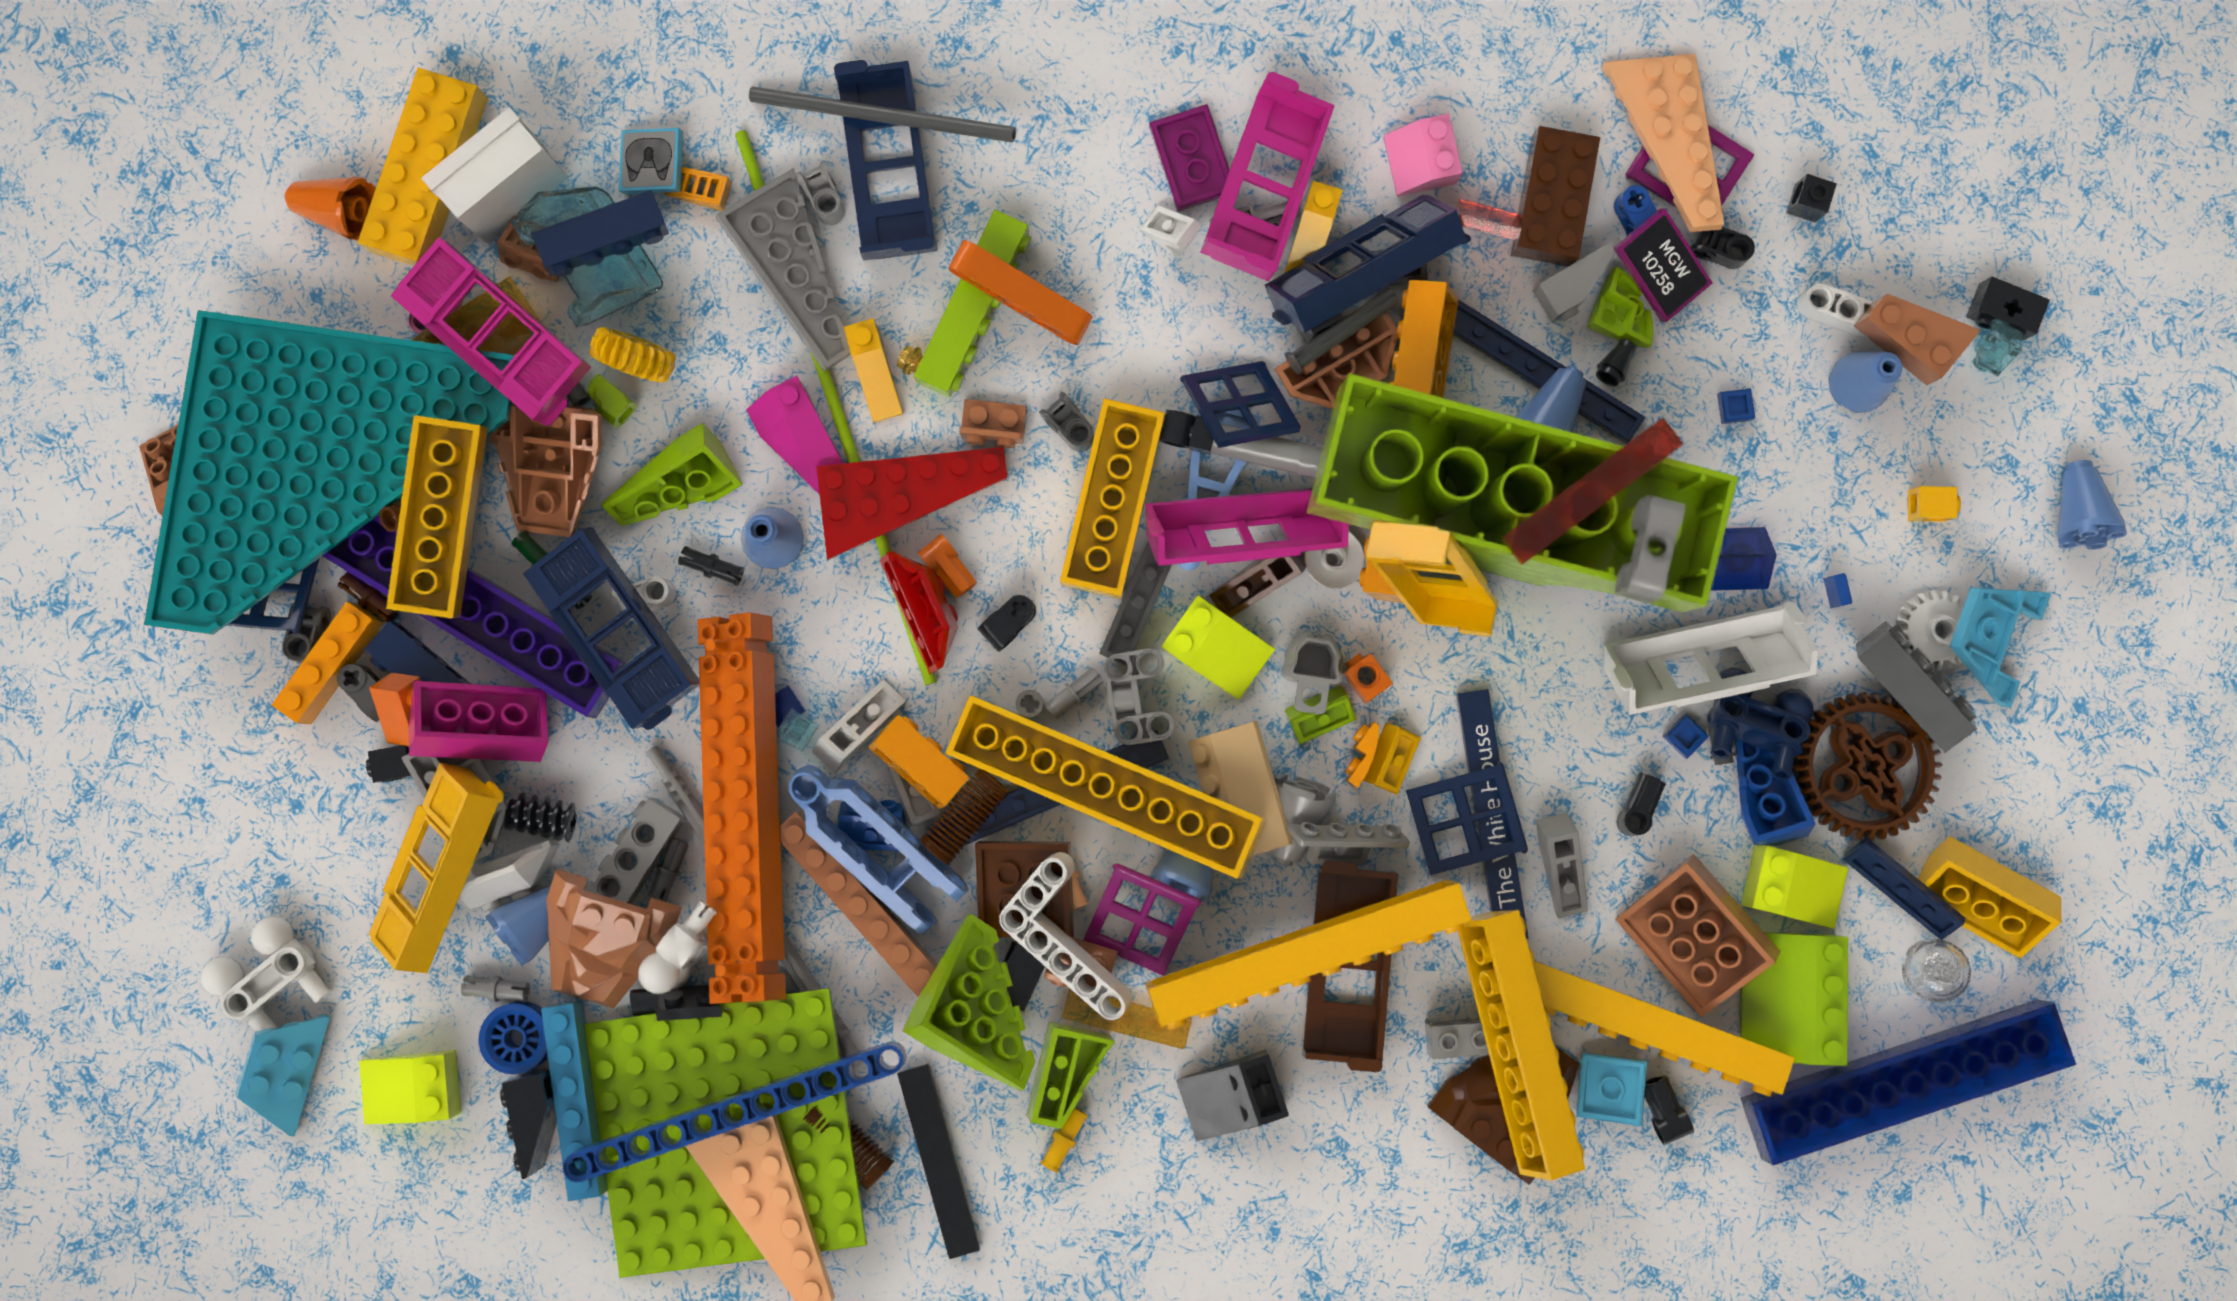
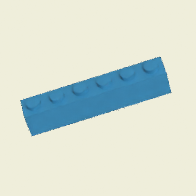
M583 1000L552 1004L541 1009L562 1163H564L567 1156L579 1148L601 1141L584 1026L586 1018ZM576 1157V1168L579 1171L587 1172L588 1165L586 1160ZM605 1174L577 1183L568 1180L564 1175L568 1202L600 1197L608 1191Z

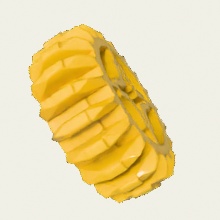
M608 327L597 328L595 335L592 336L589 354L602 364L632 376L658 383L668 382L670 375L673 373L676 356L669 349L663 348V346L633 334Z

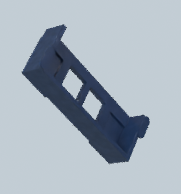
M865 60L837 63L834 66L840 100L917 112L909 61L868 66ZM843 116L861 243L859 249L863 261L936 252L937 247L919 128L910 127L914 156L865 162L861 131L902 125ZM915 167L920 198L871 204L867 173Z
M1421 195L1386 216L1380 214L1303 258L1304 262L1266 283L1264 286L1275 310L1272 313V317L1281 325L1292 323L1305 333L1457 245L1470 242L1471 237L1464 233L1456 209L1429 195ZM1385 230L1402 239L1377 254L1360 245ZM1348 251L1364 260L1339 276L1323 267V265Z
M587 527L578 530L523 573L548 609L550 616L602 690H605L631 729L642 727L646 730L653 729L672 714V705L699 686V678L601 541L594 528ZM608 581L626 606V609L588 637L569 609ZM633 617L652 645L614 673L595 645Z

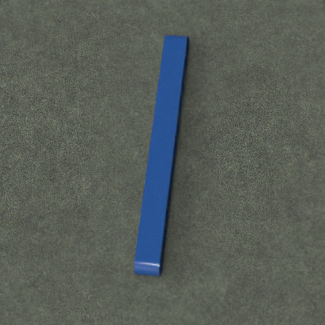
M886 1042L581 1147L564 1160L562 1166L563 1173L572 1182H583L893 1075L906 1062V1050L899 1042ZM886 1050L895 1051L899 1056V1063L894 1066L887 1065L883 1060V1052ZM858 1060L863 1061L868 1067L867 1075L857 1076L852 1070V1063ZM825 1071L834 1073L837 1078L836 1086L828 1087L824 1085L821 1080L822 1073ZM791 1083H802L806 1088L805 1096L800 1098L794 1096L790 1088ZM761 1093H769L773 1096L775 1100L773 1108H766L761 1104ZM736 1103L743 1108V1118L737 1119L731 1116L729 1112L730 1104ZM700 1114L708 1115L712 1119L713 1125L711 1129H704L700 1126L698 1122ZM669 1125H675L680 1129V1140H674L668 1135L667 1129ZM638 1136H645L649 1140V1150L645 1151L638 1147ZM608 1146L617 1149L619 1153L618 1161H611L607 1157L606 1148ZM576 1157L586 1160L588 1165L587 1172L579 1171L576 1168Z

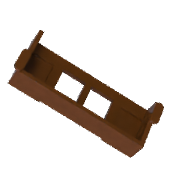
M1324 862L1318 868L1313 924L1395 897L1397 895L1398 873L1357 869L1354 863ZM1384 952L1377 953V961H1369L1360 965H1354L1353 962L1340 965L1341 968L1376 971L1373 1005L1324 1001L1326 976H1323L1322 973L1310 976L1311 981L1308 982L1302 1052L1305 1059L1347 1063L1349 1069L1355 1071H1381L1383 1067L1391 954L1385 955Z

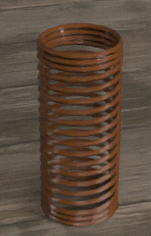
M980 768L974 774L988 788L973 777H971V780L985 793L971 782H967V784L982 798L968 787L963 786L979 803L962 790H960V793L975 807L961 796L956 795L972 812L955 799H952L973 820L951 803L949 806L969 824L951 810L945 808L966 829L952 820L947 814L941 812L963 834L941 817H938V820L959 838L950 833L940 823L934 821V824L956 843L947 838L936 827L930 825V828L953 848L930 830H927L928 834H923L921 839H919V842L927 850L947 865H951L953 860L956 859L955 854H960L959 849H964L963 845H967L966 840L971 841L970 836H975L974 832H978L977 827L982 828L981 823H986L985 819H989L988 814L993 815L992 810H997L996 806H1000L999 801L1004 802V799L1010 794V791L999 781Z
M815 1106L803 1118V1121H809L808 1125L811 1124L812 1127L822 1117L823 1113L820 1114L821 1111ZM826 1118L823 1119V1120L816 1126V1129H815V1130L819 1129V1128L823 1125V1123L825 1122ZM850 1120L853 1137L852 1143H855L852 1150L855 1151L859 1147L853 1154V1157L856 1158L863 1151L855 1160V1165L868 1154L856 1168V1172L873 1157L858 1174V1179L877 1161L859 1182L862 1188L868 1190L891 1167L894 1160H892L890 1155H887V1152L881 1153L883 1148L877 1149L879 1144L873 1145L875 1140L869 1141L871 1136L865 1137L867 1132L861 1133L863 1128L857 1129L859 1124L853 1125L854 1120ZM829 1123L821 1129L820 1134L825 1131Z

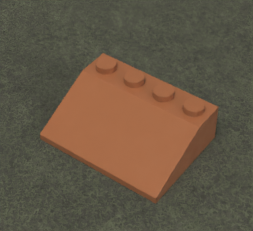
M1694 854L1669 872L1615 919L1701 1018L1776 963L1781 952Z

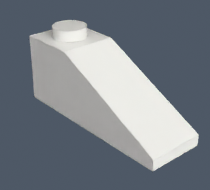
M883 679L819 738L812 752L833 773H836L891 718L906 700Z

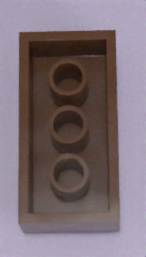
M1544 126L1537 128L1531 138L1510 256L1567 267L1579 259L1601 137Z

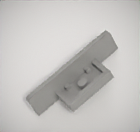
M1303 822L1302 824H1288L1286 829L1300 846L1308 847L1305 858L1310 864L1337 861L1365 865L1371 847L1408 848L1410 844L1409 839L1401 832V829L1392 824H1384L1383 826H1370L1364 823H1358L1357 825H1342L1339 823L1315 825L1310 822Z

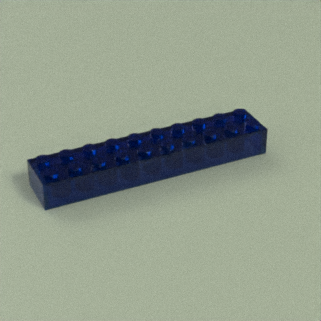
M2037 999L1849 1061L1847 1066H1834L1786 1083L1783 1095L1772 1091L1771 1097L1756 1092L1740 1099L1760 1158L1774 1166L2075 1066L2076 1062L2055 1003Z

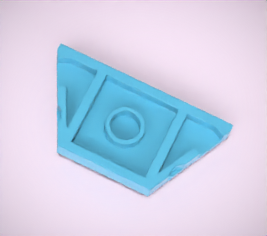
M328 1014L317 1015V1018L302 1022L286 1023L280 1028H268L256 1031L253 1034L235 1095L240 1101L289 1136L294 1137L329 1023L330 1017Z

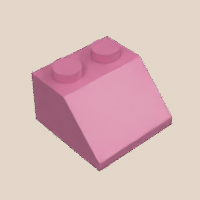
M1449 113L1417 120L1383 137L1396 196L1455 185L1463 174Z

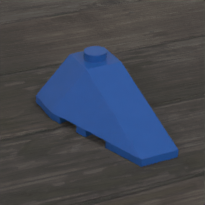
M1735 739L1741 817L1753 844L1778 846L1809 836L1816 823L1793 773L1791 778L1789 777L1786 781L1773 778L1771 771L1775 753Z

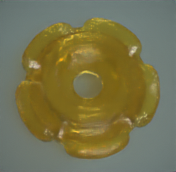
M907 345L898 357L897 367L902 369L904 374L910 375L913 372L915 373L923 357L922 349Z

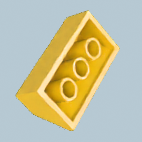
M1948 836L1929 855L1918 876L1922 883L1966 918L1962 927L2020 959L2061 923V897L1951 836Z

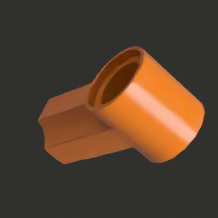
M942 533L917 552L926 565L932 568L935 574L940 576L946 588L956 599L966 594L977 584V581L957 557L959 556Z

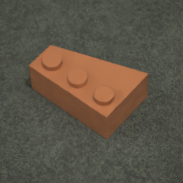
M1885 294L1874 301L1854 325L1856 329L1882 350L1895 354L1900 359L1902 366L1925 385L1941 379L1981 331L1889 294Z

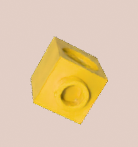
M1918 486L1908 490V521L1946 522L1958 518V513L1961 509V498L1957 495V487Z

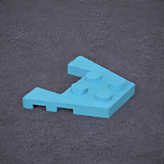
M1970 587L1950 648L1999 706L2012 707L2020 681L2000 671L2019 613L2030 619L2042 620L2051 596L2048 592Z

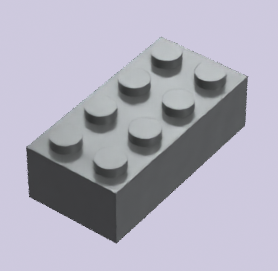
M1885 621L1856 644L1857 657L1942 751L1946 753L1977 730L1974 719L1977 717L1973 712L1974 708L1962 695L1959 697L1954 695L1955 692L1951 688L1952 684L1940 671L1936 674L1932 671L1933 668L1929 664L1931 661L1919 648L1913 651L1908 641L1909 637L1897 624L1892 627Z

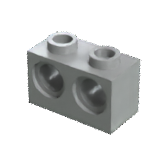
M1480 1018L1425 1022L1427 1054L1432 1059L1489 1055Z

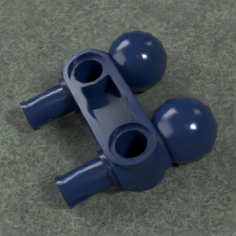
M1735 667L1727 668L1719 673L1722 679L1747 674L1743 669ZM1790 688L1779 693L1773 705L1752 699L1751 696L1754 691L1715 699L1713 707L1707 714V721L1715 731L1711 755L1720 759L1728 758L1731 755L1733 739H1737L1775 753L1771 776L1782 781L1788 780L1789 777L1791 778L1794 757L1802 753L1804 742L1810 735L1808 722L1814 713V706L1808 694L1802 690Z

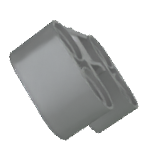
M1651 495L1639 500L1631 521V528L1638 530L1631 561L1623 565L1619 571L1615 584V594L1647 603L1661 599L1667 584L1668 569L1676 537L1684 517V504ZM1650 539L1657 541L1660 545L1658 556L1652 555L1648 550Z
M1146 648L1110 655L1104 663L1107 686L1105 689L1114 733L1120 743L1125 745L1164 740L1171 736L1174 731L1175 723L1168 713L1164 711L1142 713L1137 679L1156 676L1164 667L1163 656L1155 649ZM1148 653L1154 654L1158 659L1157 668L1151 672L1144 671L1141 667V659ZM1117 658L1124 660L1127 664L1126 673L1120 677L1113 676L1109 671L1110 663ZM1158 716H1163L1168 721V728L1162 734H1156L1151 729L1152 720ZM1127 721H1131L1137 726V734L1131 739H1125L1119 733L1120 726Z

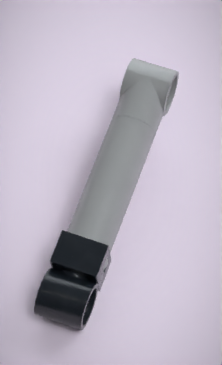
M1166 410L1159 438L1160 442L1171 446L1189 448L1191 451L1208 455L1212 453L1312 477L1313 479L1316 477L1323 446H1313L1280 437L1218 448L1201 416H1193L1176 410ZM1221 423L1225 433L1242 430V428Z

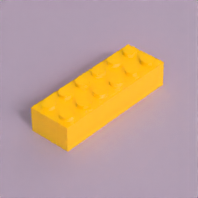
M419 67L417 68L357 242L369 252L414 266L432 244L441 237L450 210L441 199L432 193L421 178L476 134L488 97L477 85Z
M1103 398L1060 578V585L1122 599L1165 412Z
M414 415L386 609L452 619L461 617L487 427Z

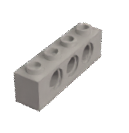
M648 798L646 802L642 800L632 815L635 818L629 829L625 827L620 832L615 841L618 845L612 856L608 854L602 860L598 867V870L601 872L595 882L590 881L585 887L586 891L628 904L634 902L666 852L670 840L675 838L686 820L683 815L656 798ZM645 825H650L654 829L655 835L651 842H646L642 838L641 831ZM629 851L633 852L637 857V865L633 869L628 868L624 862L625 855ZM611 879L617 880L620 885V891L616 896L611 895L607 889V884Z

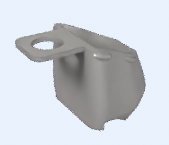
M1305 631L1297 636L1285 651V661L1281 669V675L1286 680L1297 682L1294 703L1297 711L1323 714L1327 707L1329 687L1338 686L1343 681L1344 677L1341 673L1343 656L1333 637L1328 634L1315 637L1311 632ZM1307 688H1316L1320 692L1321 700L1318 705L1311 707L1303 702L1302 695Z

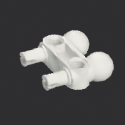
M700 900L685 922L676 923L668 930L656 947V953L648 955L641 962L638 978L641 985L647 991L653 994H664L672 989L681 988L687 982L690 976V967H693L708 949L707 925L713 916L717 914L714 908L709 907L707 909L709 905Z
M268 916L259 920L252 929L251 942L254 949L262 955L270 957L243 978L244 972L240 963L233 958L222 956L208 961L203 967L200 977L203 989L213 996L220 997L219 1001L223 1013L228 1018L236 1020L239 1024L248 1023L255 1032L268 1028H278L264 1011L266 1008L264 1005L292 983L298 982L314 1003L319 1002L332 991L314 970L317 962L314 960V953L311 948L306 944L300 943L297 938L294 939V931L291 924L277 916ZM289 953L297 957V968L292 967L288 963ZM238 994L246 997L248 1002L247 1008L239 1005Z

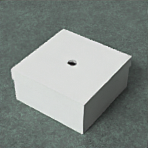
M508 107L421 179L430 188L432 193L444 202L459 221L483 241L489 243L506 229L513 216H522L565 181L568 176L548 154L547 149L515 112Z

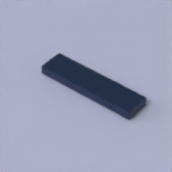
M1865 837L1844 854L1843 860L1940 940H1943L1964 925L1966 918L1868 837Z

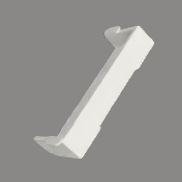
M1786 602L1778 607L1604 644V671L1624 708L1628 711L1629 715L1674 705L1678 708L1770 688V684L1816 675L1818 649L1802 627L1806 620L1805 616L1794 602ZM1737 646L1753 672L1722 679L1706 652ZM1694 655L1710 682L1678 688L1664 661Z

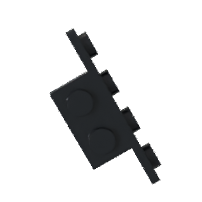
M709 985L682 986L664 994H653L646 989L631 990L629 994L633 1016L656 1013L657 1021L722 1017L725 1004H710Z

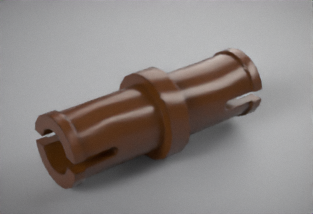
M346 572L340 578L341 582H338V587L357 599L358 605L362 608H369L384 619L386 623L395 620L399 615L395 612L397 610L386 609L387 598L380 594L379 590L369 586L349 572Z

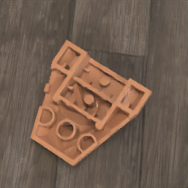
M556 869L546 899L552 991L614 1009L637 981L641 962L648 955L656 953V947L668 930L677 923L682 907L655 898L650 899L647 909L586 891L585 887L588 878Z

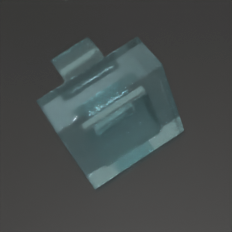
M791 708L778 728L776 736L800 752H803L820 725Z

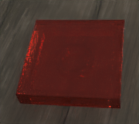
M1458 199L1456 210L1463 227L1515 241L1518 240L1521 226L1517 213Z

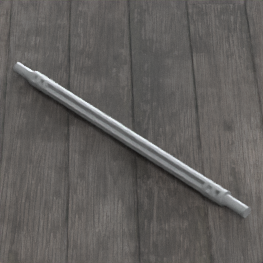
M654 746L646 752L663 777L661 782L705 847L704 812L679 772L677 770L673 771L659 748ZM784 933L785 960H780L800 992L821 989ZM833 1007L838 1044L846 1056L859 1052L848 1035L851 1032ZM854 1061L852 1065L854 1066V1068H856L859 1065H861L863 1061Z

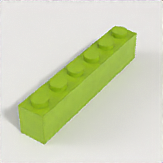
M994 209L977 245L1018 269V264L1015 263L1020 252L1025 254L1032 237L1029 236L1028 224ZM960 279L913 376L916 383L950 398L953 391L958 392L965 378V375L962 374L966 363L971 365L978 352V347L975 346L980 335L984 337L987 334L992 322L989 319L993 307L998 309L1001 302Z

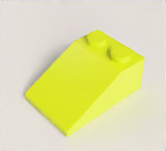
M1201 595L1195 598L1161 646L1238 700L1275 650L1271 645Z
M1754 845L1741 906L1835 929L1848 867L1770 846Z
M456 1050L359 1061L364 1124L420 1123L448 1120L461 1114Z

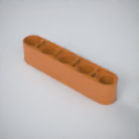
M962 241L948 267V270L957 277L1071 344L1079 345L1093 318L1084 309L970 241Z

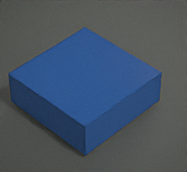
M1751 388L1724 391L1717 394L1721 424L1752 421L1755 419Z
M1845 573L1823 578L1830 608L1852 604L1853 601Z
M1684 714L1663 735V738L1685 759H1688L1709 737L1687 714Z

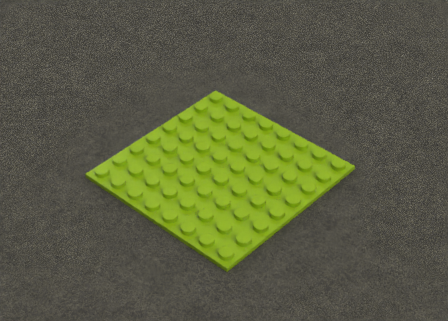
M830 988L786 994V999L725 1003L722 1017L657 1021L656 1013L584 1024L601 1141L840 1058ZM829 1071L822 1073L821 1080L824 1085L828 1087L836 1086L837 1078L834 1073ZM799 1082L791 1083L792 1094L799 1098L804 1097L806 1094L804 1085ZM845 1091L777 1114L820 1251L866 1246L867 1237L855 1158L853 1157L854 1150H852V1134ZM761 1093V1104L766 1108H773L775 1105L773 1096L769 1093ZM736 1103L730 1104L729 1112L731 1116L737 1119L743 1118V1108ZM817 1106V1109L819 1108L818 1112L821 1111L820 1114L823 1113V1115L811 1127V1124L808 1125L809 1121L806 1122L803 1118L813 1107ZM705 1114L699 1115L698 1122L700 1126L704 1129H711L713 1125L712 1119ZM826 1118V1120H825V1122L823 1123V1125H822L819 1129L815 1130V1129H816V1126H817L823 1119ZM829 1123L825 1131L820 1134L821 1129ZM669 1125L667 1129L668 1135L674 1140H680V1129L675 1125ZM638 1136V1147L645 1151L649 1150V1140L645 1136ZM608 1146L606 1148L607 1157L611 1161H618L619 1153L617 1149ZM685 1146L605 1174L619 1278L765 1259Z

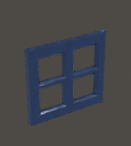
M1263 361L1192 373L1180 377V381L1183 382L1218 448L1300 432L1301 426L1268 371L1266 363ZM1255 374L1265 392L1242 396L1232 378ZM1223 380L1232 398L1209 402L1199 384ZM1272 403L1282 422L1258 426L1248 407ZM1239 409L1249 428L1225 433L1216 414Z
M320 558L303 569L299 584L284 583L275 590L297 593L290 618L264 616L268 595L251 607L249 614L240 615L226 626L291 631L294 634H298L301 631Z
M1497 762L1496 766L1406 790L1430 876L1517 852L1527 853L1528 846L1502 762ZM1494 779L1502 806L1472 814L1464 787ZM1452 791L1459 817L1429 825L1422 799ZM1505 814L1512 841L1482 849L1474 822ZM1462 825L1469 852L1439 860L1432 833Z

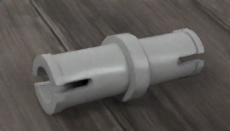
M466 975L463 981L467 982V984H461V994L463 996L488 998L490 1002H498L501 999L526 1003L528 997L524 996V994H530V984L528 982L505 981L499 976L488 979Z

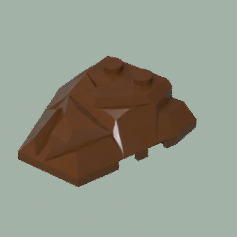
M1556 1046L1559 1053V1068L1568 1088L1566 1094L1568 1099L1579 1063ZM1486 1055L1470 1063L1471 1066L1457 1076L1453 1075L1447 1079L1427 1107L1499 1164L1530 1185L1535 1177L1519 1174L1490 1056Z

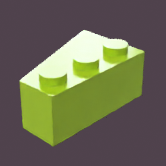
M1049 1021L1026 1112L1029 1121L1062 1129L1082 1097V1092L1092 1076L1098 1071L1099 1064L1107 1051L1112 1048L1115 1040L1108 1034Z

